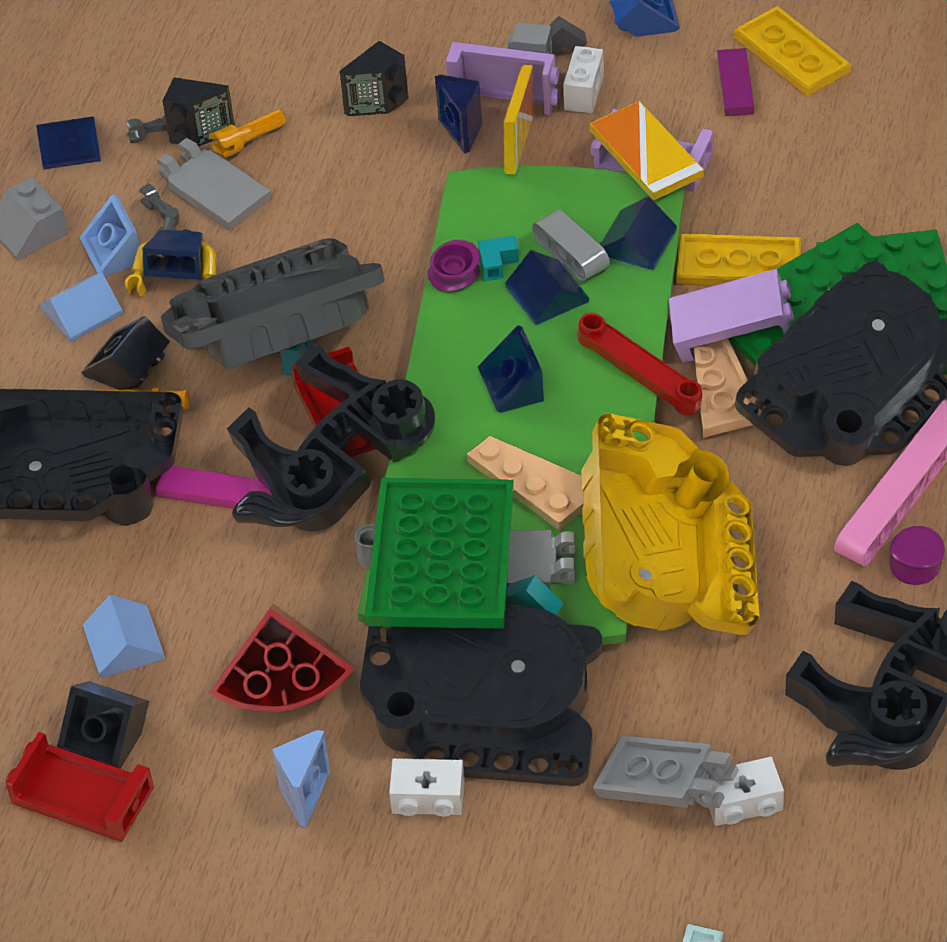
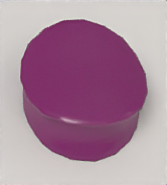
M452 240L438 247L430 258V267L428 269V279L432 286L439 291L452 292L471 284L480 273L478 248L466 240Z
M911 526L903 529L891 542V572L898 580L906 584L920 585L930 582L940 571L945 553L944 541L938 533L925 526Z

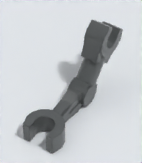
M165 115L162 118L143 123L140 119L136 118L126 121L129 129L127 136L130 143L142 141L147 133L168 131Z
M148 183L140 188V193L145 196L141 199V203L148 209L155 208L161 217L165 219L164 226L160 227L156 234L161 230H176L175 227L179 222L178 210L162 201L153 185Z

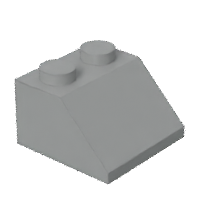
M33 177L7 189L1 198L0 242L17 261L68 234L63 209Z

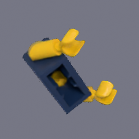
M188 229L182 231L161 230L151 240L139 245L132 267L134 274L126 278L125 286L129 295L132 294L133 288L137 287V292L142 297L146 293V287L142 280L143 275L199 280L201 277L206 279L217 274L216 252L209 243L203 242V234L201 232H194Z

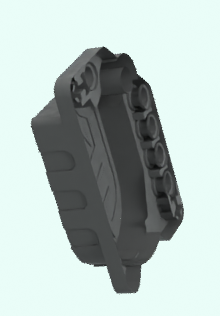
M334 238L321 239L200 281L190 291L181 293L170 300V308L161 315L164 332L180 343L181 347L192 350L208 346L210 357L224 366L225 369H229L308 340L319 338L355 323L369 310L366 289L383 283L385 279L381 264H359L357 258L349 255L348 247L344 243Z

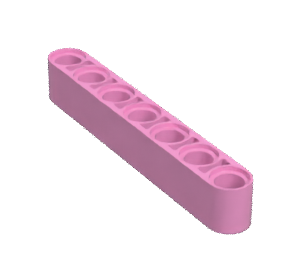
M947 400L941 402L842 529L835 542V553L864 567L867 566L946 464Z

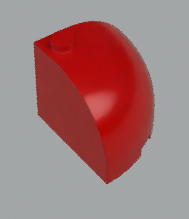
M273 604L209 693L226 703L246 710L288 711L323 698L336 689L354 670V667L328 643Z

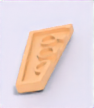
M729 339L693 347L696 380L701 385L703 392L700 406L703 438L753 425L735 407L737 392L748 379ZM745 397L744 403L746 405L750 402L755 404L756 398L747 399ZM758 410V415L761 414L762 410Z
M491 436L467 453V462L489 479L514 480L513 497L558 531L582 514L584 496L581 475Z

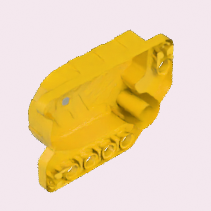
M606 413L601 415L592 430L593 451L581 469L584 496L582 515L585 531L583 551L587 572L586 578L599 602L605 608L614 612L618 618L634 626L665 631L685 625L694 619L699 625L707 629L737 635L749 634L759 621L752 506L750 500L730 480L726 464L714 453L700 450L678 428ZM632 432L642 433L647 441L637 440ZM727 503L736 504L742 513L737 514L731 511ZM729 530L738 531L744 540H736L731 536ZM731 557L740 558L746 567H737L732 562ZM733 584L744 587L748 595L738 594L734 590Z

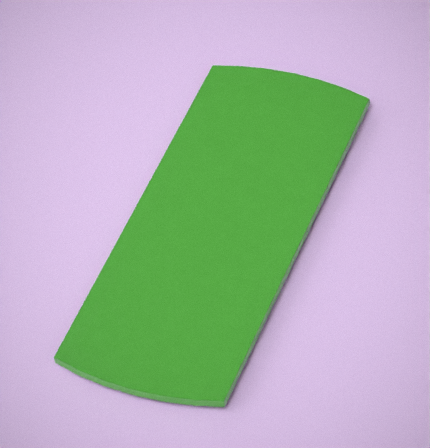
M526 165L518 166L516 175L505 174L504 167H485L448 172L431 256L438 247L452 240H466L478 248V241L515 235L519 251V262L503 264V279L484 281L479 259L480 273L478 277L465 288L452 292L439 291L433 287L428 279L427 272L405 380L416 384L420 388L422 395L431 402L435 411V426L430 438L422 446L396 462H392L389 459L385 478L489 479L467 462V453L489 436L581 475V469L593 451L592 430L601 415L606 413L655 423L658 395L591 348L582 346L578 341L577 328L578 322L583 315L596 313L601 315L606 323L663 361L670 311L669 298L672 295L685 186L653 201L628 173L569 166ZM556 210H562L605 249L610 260V266L584 282L579 281L537 242L532 232V224ZM632 432L637 440L647 441L642 433ZM513 497L511 531L551 530L552 537L565 531L574 532L575 556L569 558H574L575 582L571 584L551 583V591L563 602L557 616L570 625L595 627L602 635L603 645L626 642L628 623L618 618L614 612L605 608L599 602L587 581L583 542L585 540L583 515L580 514L562 530L558 531ZM556 556V562H557L559 559L565 558V557ZM366 569L357 613L358 621L365 623L370 569Z

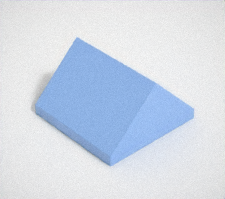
M112 194L79 237L97 273L102 272L104 276H108L133 267L136 252L140 245L138 234L117 195Z
M102 272L89 276L39 303L40 308L71 342L123 314V310Z
M109 595L83 624L100 679L165 659L147 605Z
M320 730L272 749L279 790L299 826L307 827L330 774L324 731Z

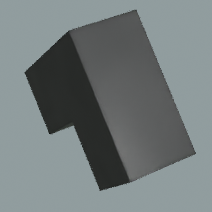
M558 16L550 24L552 54L555 55L562 47L574 52L575 46L584 47L588 43L585 32L562 17Z

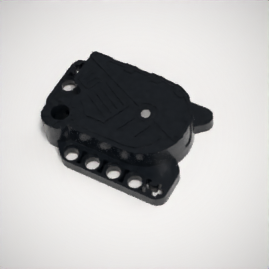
M868 262L857 272L842 277L829 291L826 290L814 302V305L803 316H800L788 328V331L757 359L754 375L737 392L735 400L736 410L793 456H824L834 464L847 466L856 464L865 455L897 453L923 427L941 402L947 400V379L942 374L947 369V318L940 319L930 295L912 282L910 278L888 271L879 262ZM928 389L934 390L939 394L940 399L936 402H929L923 398L922 392ZM745 397L747 399L755 397V404L750 402L746 405L744 403ZM759 409L762 410L760 415H758ZM911 410L918 414L919 420L915 423H908L902 418L901 414L904 411ZM770 414H777L783 419V424L778 427H772L768 425L765 418ZM887 431L894 432L898 436L899 441L895 444H887L882 440L881 434Z
M0 389V519L89 521L98 516H106V518L114 523L121 524V526H129V524H135L146 519L151 514L154 506L150 482L168 471L175 462L183 419V406L180 396L173 392ZM167 406H170L169 416H165L164 410L167 409ZM161 428H170L172 430L170 434L165 436L156 434Z
M506 604L504 628L390 627L386 632V642L381 641L380 629L383 627L369 626L360 679V692L364 702L375 714L378 731L383 742L390 748L402 752L407 751L413 759H425L428 752L432 750L443 752L445 755L443 760H460L466 753H475L479 757V761L472 767L463 766L465 778L578 786L587 780L590 771L593 738L592 728L581 714L588 695L586 666L597 659L603 651L602 635L598 629L591 626L567 624L562 618L545 609L539 610L512 604ZM378 652H385L390 656L386 664L379 666L373 664L371 659ZM503 755L510 756L514 761L513 765L506 770L498 769L494 765L495 760ZM536 758H542L548 762L547 769L539 773L533 772L528 766ZM554 760L559 762V766H557L558 773H554ZM572 762L578 763V769H576L575 774H570L568 770Z

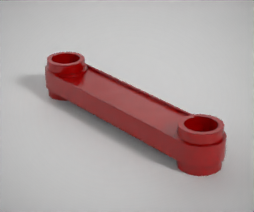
M587 313L580 318L577 337L582 346L591 348L673 405L678 413L693 415L699 410L703 392L698 382L689 380L606 323L601 315Z

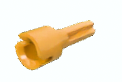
M276 110L238 128L234 125H228L209 134L210 139H218L211 144V150L224 159L243 151L245 143L283 126L286 123V117L283 111Z

